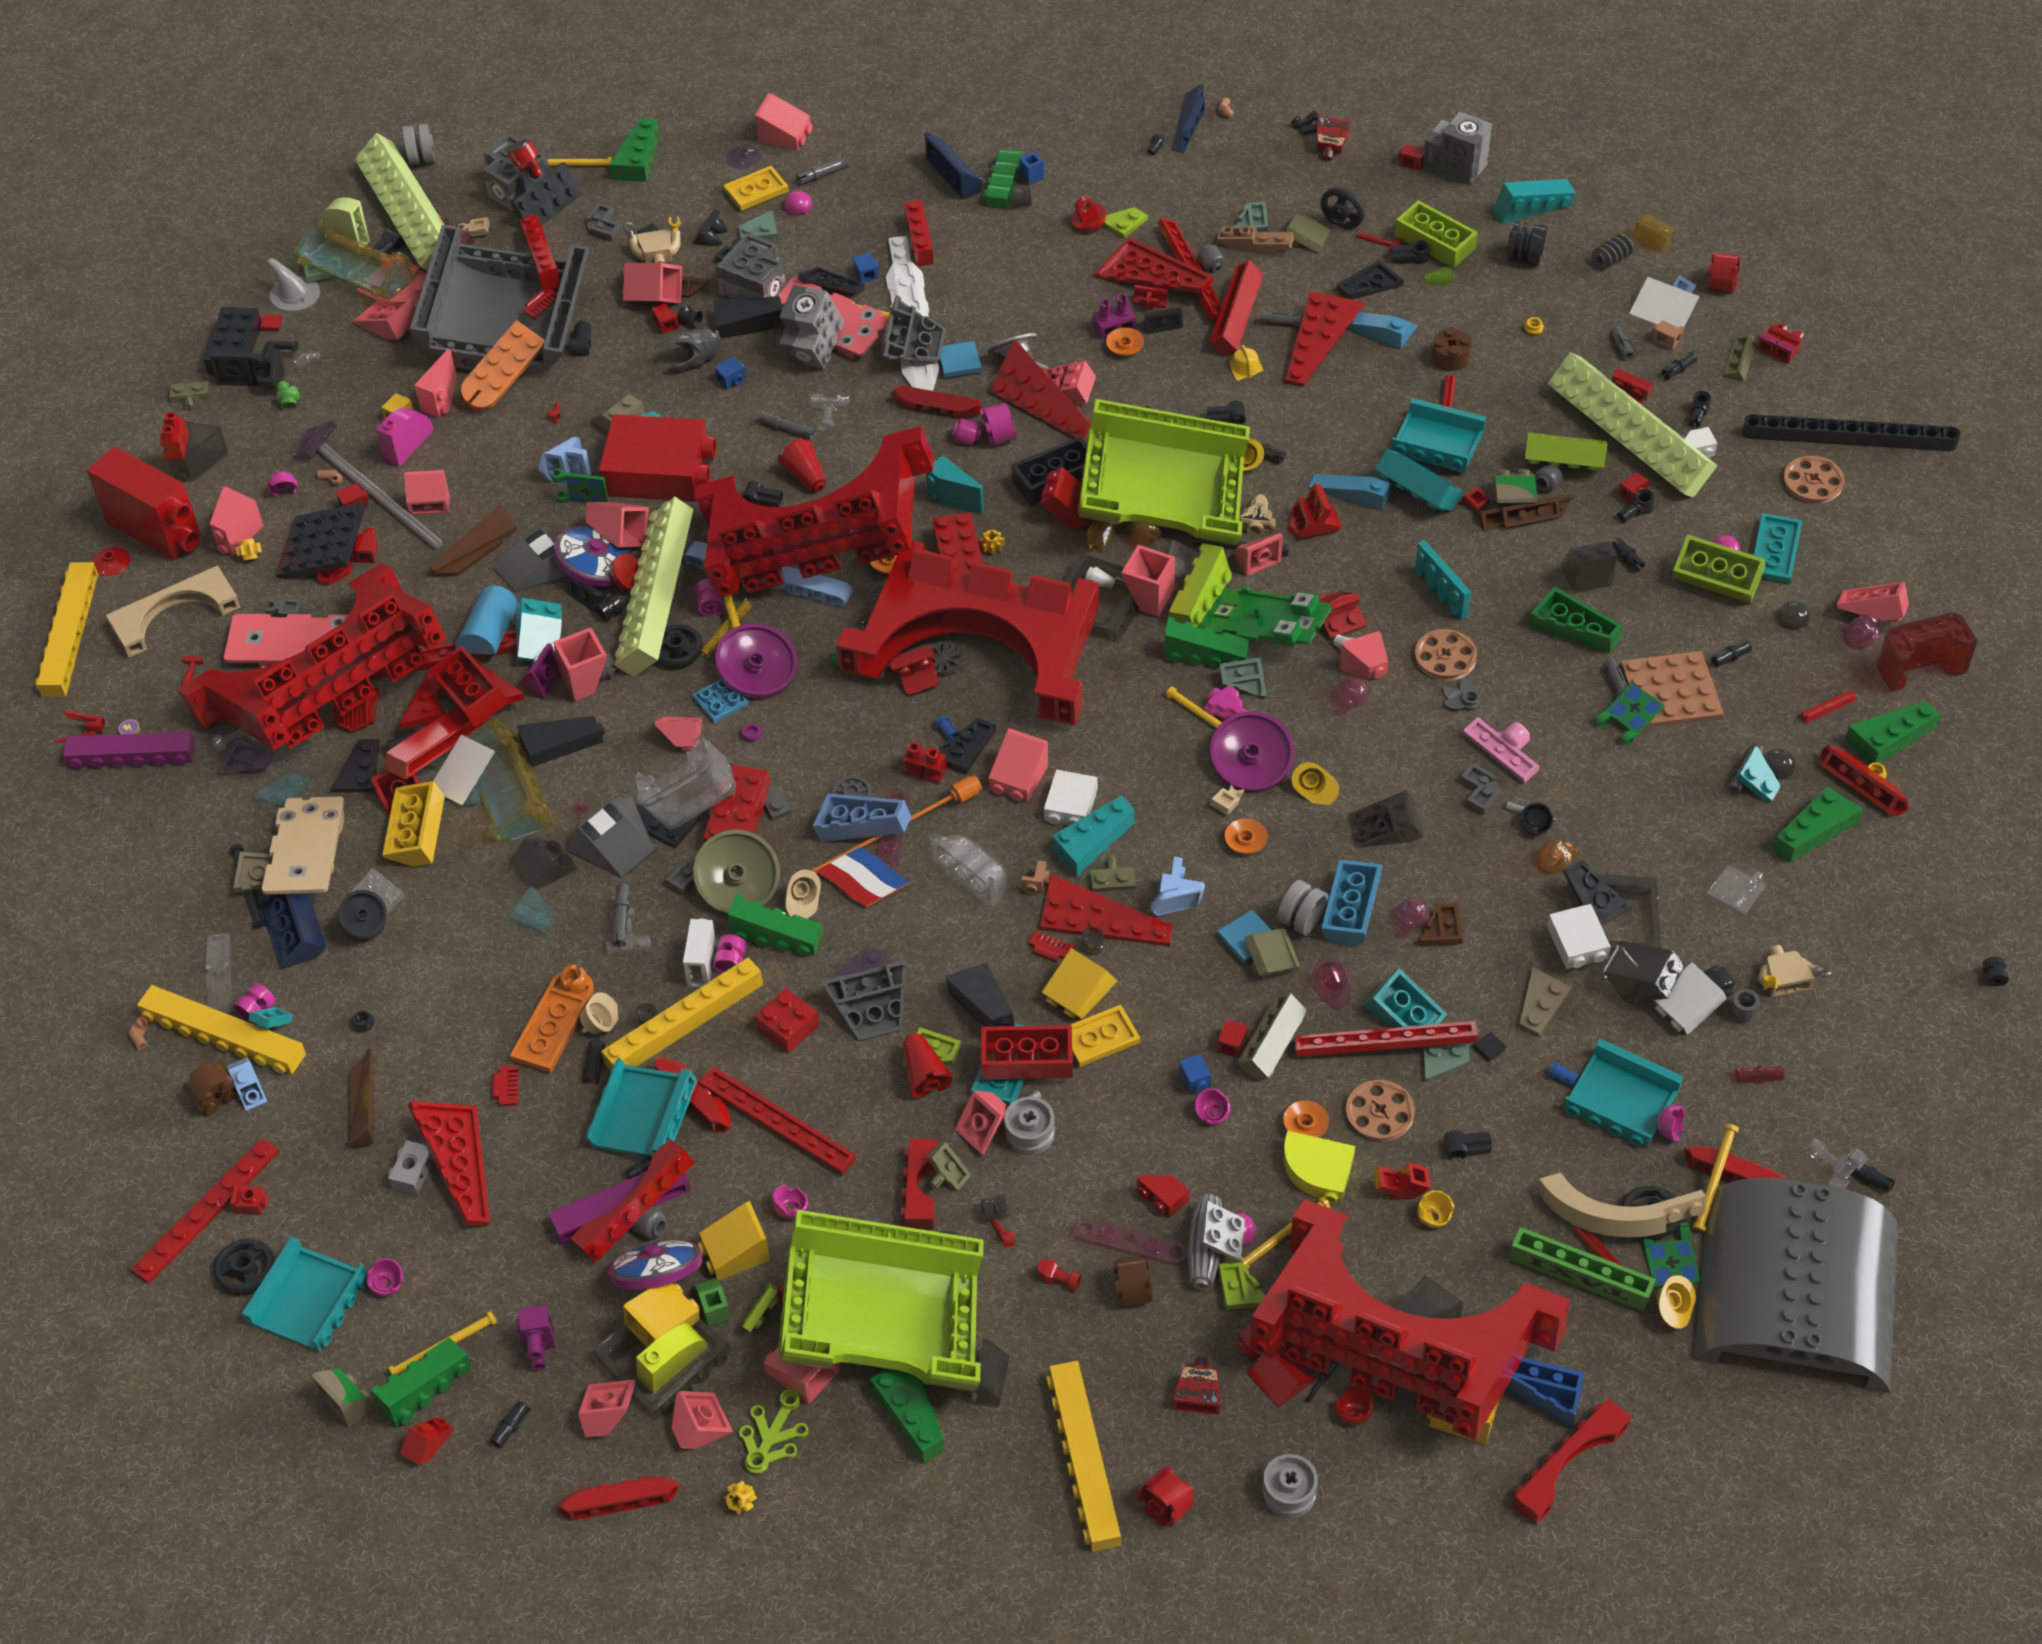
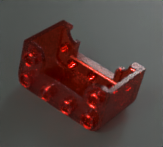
M1954 612L1893 626L1886 631L1877 662V669L1891 692L1903 689L1906 686L1907 677L1903 671L1940 663L1943 670L1949 675L1965 674L1968 672L1978 640L1965 619L1960 614Z

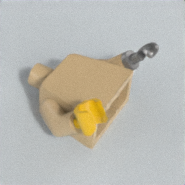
M677 216L678 222L676 224L672 223L671 217L669 218L672 231L671 229L633 234V231L626 230V225H632V223L626 222L623 229L629 234L627 238L632 254L638 259L645 261V263L665 264V262L672 261V256L676 255L681 246L680 231H678V227L681 224L679 217Z
M1775 945L1769 949L1771 956L1766 958L1765 965L1761 967L1758 982L1763 986V990L1769 988L1771 997L1812 989L1815 977H1828L1831 975V971L1813 965L1802 958L1796 951L1784 953L1781 945Z

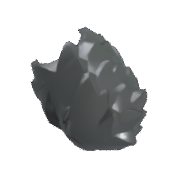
M704 327V330L696 329L692 330V332H682L679 335L669 337L661 346L679 345L684 350L685 358L683 360H689L668 366L667 369L682 371L689 367L701 366L704 361L715 358L721 341L718 331L713 332L709 328Z

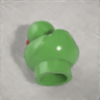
M286 381L278 382L275 392L276 399L281 404V408H296V403L300 399L298 389L295 386L290 387Z

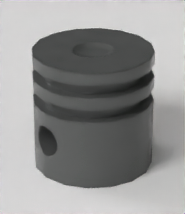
M1751 989L1736 991L1729 1010L1733 1021L1744 1025L1753 1022L1760 1005L1759 995Z

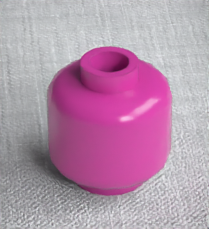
M960 419L959 422H955L951 437H954V441L958 444L972 446L974 441H979L981 431L978 430L976 422Z

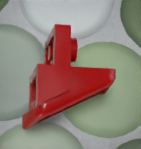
M1619 368L1615 369L1612 375V382L1641 405L1644 400L1647 401L1653 391V383Z
M1314 483L1306 498L1298 497L1290 511L1292 516L1289 519L1287 530L1298 538L1340 530L1342 524L1335 508L1329 504L1322 485Z
M1335 592L1324 594L1318 598L1319 602L1329 603L1332 608L1322 624L1329 640L1334 639L1337 635H1345L1367 626L1358 607L1360 602L1358 594Z
M927 645L891 659V669L901 677L906 694L913 695L939 684L935 666L937 660L932 646Z
M374 688L376 695L343 716L332 705L333 723L350 732L362 729L368 724H374L380 688Z

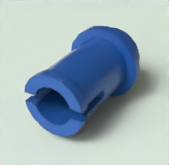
M942 715L935 720L936 729L941 730L948 740H952L959 735V731L950 723L949 717Z
M1553 1063L1548 1072L1551 1079L1556 1078L1570 1087H1573L1579 1075L1562 1067L1561 1063Z

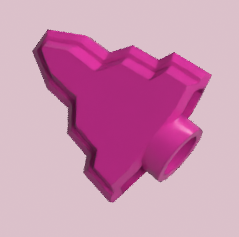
M1228 686L1223 690L1219 688L1213 689L1208 695L1207 704L1203 708L1210 715H1216L1220 719H1227L1234 714L1248 712L1242 707L1243 701L1239 698V692L1232 686Z

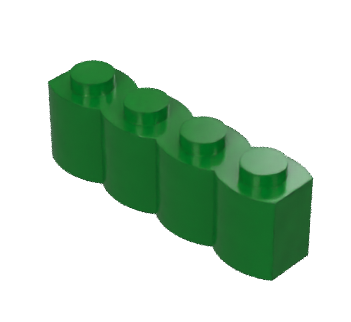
M1000 149L999 153L995 154V166L991 167V178L987 180L988 189L984 190L983 200L986 201L987 207L1008 209L1019 173V158L1022 157V151Z

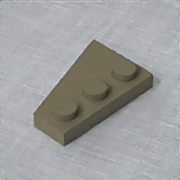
M1533 967L1519 1027L1539 1037L1571 992L1572 987Z

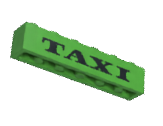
M1522 1227L1519 1228L1514 1239L1509 1257L1511 1261L1643 1312L1646 1310L1656 1281L1655 1278Z

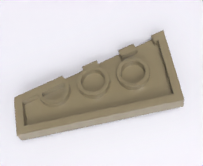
M240 852L233 887L234 893L262 889L267 864H272L273 856L263 853Z

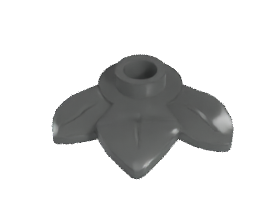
M1466 678L1461 680L1459 688L1443 687L1444 696L1448 699L1444 705L1450 709L1459 710L1465 708L1473 710L1481 704V698L1477 693L1476 685Z

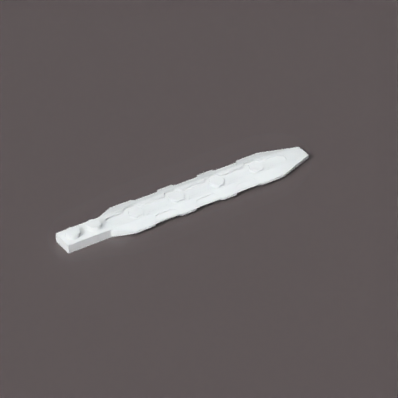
M907 236L889 238L893 264L886 275L888 291H890L892 305L896 295L902 298L901 301L910 307L913 305L917 312L929 317L928 302L925 299L923 288L925 287L923 273L911 261ZM900 359L902 375L911 387L934 390L940 370L939 362Z

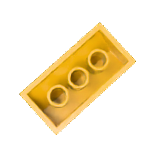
M434 781L395 788L382 854L384 858L412 867L433 863L445 795Z

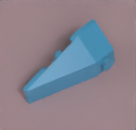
M1359 312L1354 322L1348 326V329L1401 349L1418 325L1395 316Z
M1315 474L1308 488L1311 489L1314 483L1320 484L1325 494L1382 511L1396 483L1378 477Z

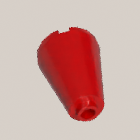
M799 438L783 448L785 452L782 455L779 453L777 457L779 465L810 492L815 491L817 493L822 491L825 487L826 479L810 440L806 438V441H804L802 438Z
M917 1033L908 1035L903 1042L908 1086L912 1097L924 1098L927 1097V1092L936 1089L942 1092L947 1089L953 1082L951 1072L923 1035Z

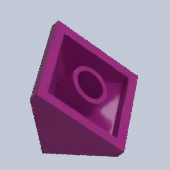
M547 643L537 654L519 682V685L541 699H546L561 676L556 654L551 643Z

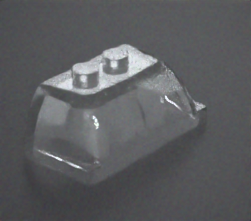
M937 832L930 836L932 862L988 908L994 909L1005 896L1008 887L1005 867L967 836L958 834L940 836Z

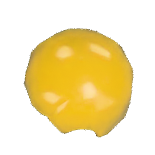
M1432 1190L1424 1194L1418 1203V1219L1429 1228L1439 1229L1450 1221L1454 1204L1450 1196L1444 1192ZM1432 1212L1438 1216V1220L1434 1221Z

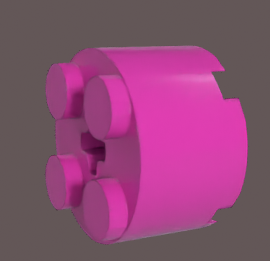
M1000 403L979 410L982 421L985 420L982 423L985 434H990V436H987L990 447L1017 439L1015 426L1012 423V416L1007 403Z

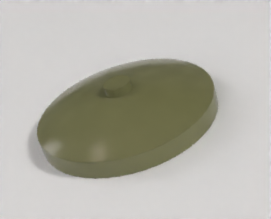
M727 830L708 839L697 853L693 866L695 888L702 900L712 909L726 915L729 913L736 894L744 896L743 900L753 903L756 900L762 902V907L765 906L776 892L780 879L779 861L772 847L760 836L745 830Z

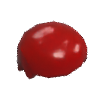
M1349 1387L1345 1389V1393L1341 1398H1337L1336 1413L1344 1423L1359 1425L1371 1417L1373 1399L1368 1390L1359 1387ZM1354 1411L1358 1414H1349V1412Z

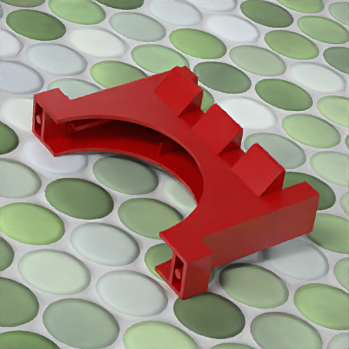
M919 426L883 436V441L876 457L862 473L838 490L803 504L786 507H766L753 504L745 500L737 492L734 475L698 484L695 500L709 527L704 569L718 597L737 594L739 579L746 593L785 584L782 567L797 564L803 579L841 570L839 553L854 549L860 564L898 555L899 552L910 550L914 479L917 475L934 471V455L922 427Z
M911 541L910 550L898 553L865 630L861 631L856 628L844 627L836 645L840 671L879 680L882 672L892 661V658H895L903 650L921 640L949 633L983 635L1010 646L1030 665L1037 679L1034 694L1039 695L1036 717L1075 726L1083 707L1082 682L1072 677L1099 610V582L1079 578L1072 595L1070 583L1048 579L1043 576L1031 575L1029 587L1013 584L1012 570L990 566L985 563L972 562L970 574L954 570L953 557L924 550V543Z
M379 563L348 583L349 587L356 592V602L347 618L340 625L305 646L304 651L278 663L249 671L223 672L211 668L178 688L177 691L192 719L200 727L206 729L220 719H224L273 750L283 744L291 749L325 727L316 711L330 701L338 713L343 716L376 695L368 678L370 675L381 669L389 680L394 683L427 662L419 645L431 650L447 640L431 605L403 592L392 568Z
M1304 1199L1292 1216L1290 1250L1295 1253L1252 1315L1250 1350L1272 1359L1284 1341L1283 1356L1325 1374L1329 1372L1333 1359L1351 1366L1349 1383L1378 1394L1381 1397L1394 1401L1400 1386L1418 1393L1416 1410L1453 1424V1432L1476 1441L1531 1344L1553 1352L1557 1349L1566 1332L1570 1299L1525 1282L1520 1290L1508 1301L1492 1310L1474 1316L1441 1319L1421 1317L1396 1310L1366 1293L1353 1280L1345 1268L1341 1258L1345 1245L1339 1243V1238L1348 1215Z

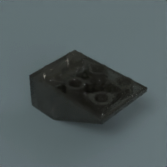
M1406 790L1348 814L1355 848L1409 843L1424 837L1416 802Z

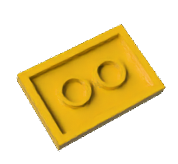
M772 166L724 185V191L741 211L789 192L788 185Z
M1121 1005L1071 1024L1073 1057L1079 1067L1140 1043V1036Z

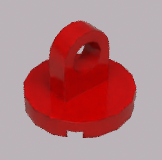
M1081 196L1077 199L1074 206L1075 212L1071 216V223L1074 229L1084 233L1086 230L1092 232L1100 228L1105 223V217L1107 216L1103 205L1093 203L1087 196Z

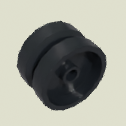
M356 890L349 893L341 901L338 909V924L342 932L349 939L358 942L369 941L377 937L385 927L387 907L383 899L375 892ZM366 913V917L360 918L358 914Z

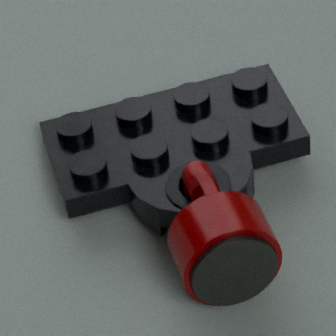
M530 139L520 140L507 149L506 154L513 166L518 167L521 171V176L518 180L523 192L510 201L520 219L538 215L542 225L583 194L565 162L560 163L552 170L548 166L536 162L535 158L538 153Z

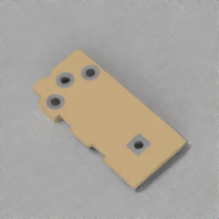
M310 797L309 800L289 798L285 802V807L278 809L275 823L278 835L272 838L269 853L270 856H273L272 864H267L262 885L263 894L320 893L328 890L331 873L334 872L338 837L344 825L343 797Z

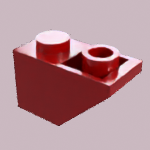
M1140 1175L1137 1178L1138 1194L1145 1200L1149 1199L1158 1213H1165L1169 1218L1190 1200V1190L1174 1176Z
M434 1417L408 1429L400 1454L418 1465L426 1463L434 1457L455 1427L449 1425L445 1419L440 1417Z

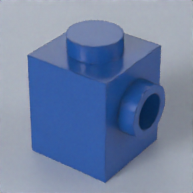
M1035 151L1019 158L1020 175L1028 184L1044 179V161Z
M871 253L853 257L854 271L861 283L879 279V264L877 259H873Z
M734 357L714 367L716 380L726 389L739 385L745 380L746 369Z
M1201 1054L1179 1061V1074L1189 1094L1200 1093L1211 1087V1074Z

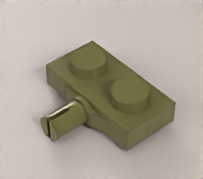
M209 381L171 385L169 396L171 403L185 402L184 408L192 410L193 402L209 399Z
M1110 856L1106 858L1108 868L1091 870L1093 892L1136 889L1134 867L1116 868V858L1112 856V864Z
M940 1141L927 1157L937 1172V1175L929 1183L933 1189H938L941 1183L945 1181L952 1190L958 1191L971 1176V1173L946 1142Z

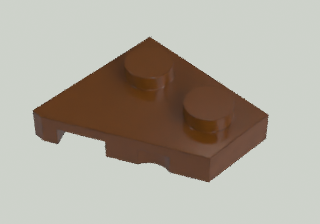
M1458 903L1436 904L1424 934L1420 938V946L1462 944L1463 935Z

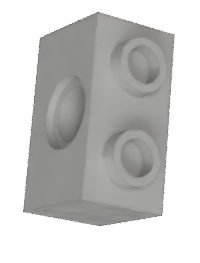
M406 1140L403 1148L399 1149L397 1161L388 1173V1180L393 1190L418 1196L434 1161L427 1145Z

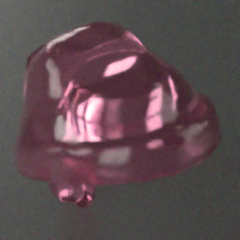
M1860 615L1846 628L1844 639L1852 648H1867L1877 640L1882 624L1867 615Z
M1352 678L1343 680L1338 684L1336 695L1342 702V705L1337 715H1344L1350 707L1362 705L1367 701L1368 689L1362 680Z
M1410 898L1403 901L1396 908V919L1402 925L1398 938L1406 937L1411 928L1428 922L1431 912L1427 904L1422 900Z

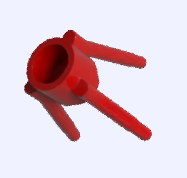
M63 711L66 718L85 721V730H89L88 733L73 736H93L103 733L105 727L104 717ZM67 737L56 739L54 742H66Z

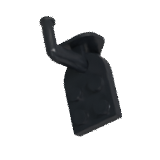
M269 341L265 343L261 355L251 352H211L210 359L217 385H272L276 387L278 382L283 381L285 374L280 350L296 352L299 347L298 342Z

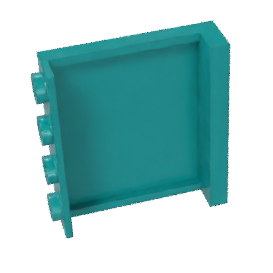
M1412 398L1409 404V412L1396 438H1392L1391 450L1399 452L1411 460L1466 473L1484 433L1487 417Z
M1599 1039L1591 1060L1570 1096H1566L1563 1110L1572 1117H1580L1587 1120L1593 1127L1600 1126L1608 1130L1615 1137L1621 1136L1629 1140L1636 1147L1648 1148L1658 1130V1115L1665 1107L1672 1105L1681 1088L1684 1077Z
M617 1058L615 1065L611 1068L609 1081L603 1089L600 1104L595 1109L592 1124L587 1129L586 1139L595 1149L652 1158L653 1154L669 1138L675 1141L697 1079L691 1070L682 1069L680 1074L625 1065L621 1058Z
M291 1237L242 1312L244 1320L248 1325L320 1353L323 1347H327L330 1344L334 1329L341 1326L347 1308H351L354 1305L358 1290L364 1288L367 1284L365 1266L360 1264L357 1269L301 1246L298 1239Z

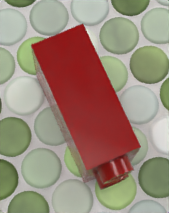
M613 414L599 468L600 477L605 478L608 496L671 500L676 497L680 501L696 502L697 485L710 481V466L705 464V460L715 459L717 449L716 437L707 436L706 422L703 419Z
M116 446L112 447L86 470L107 524L173 561L185 551L191 552L198 546L202 536L183 483Z

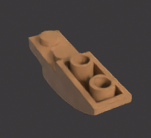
M1226 226L1221 227L1217 241L1233 249L1274 256L1276 250L1291 249L1294 234L1293 232H1258L1257 227Z

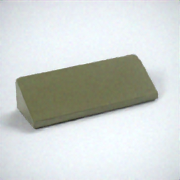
M1752 334L1734 338L1722 375L1723 377L1745 381L1757 344Z

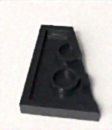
M820 267L799 273L798 277L800 281L843 291L848 295H856L864 291L865 286L864 283Z
M362 739L357 741L331 788L332 793L374 792L370 778L375 776L380 749L379 739Z
M1584 860L1562 870L1581 906L1591 904L1600 925L1632 908L1618 896V893L1613 888L1611 889L1603 882L1602 878Z

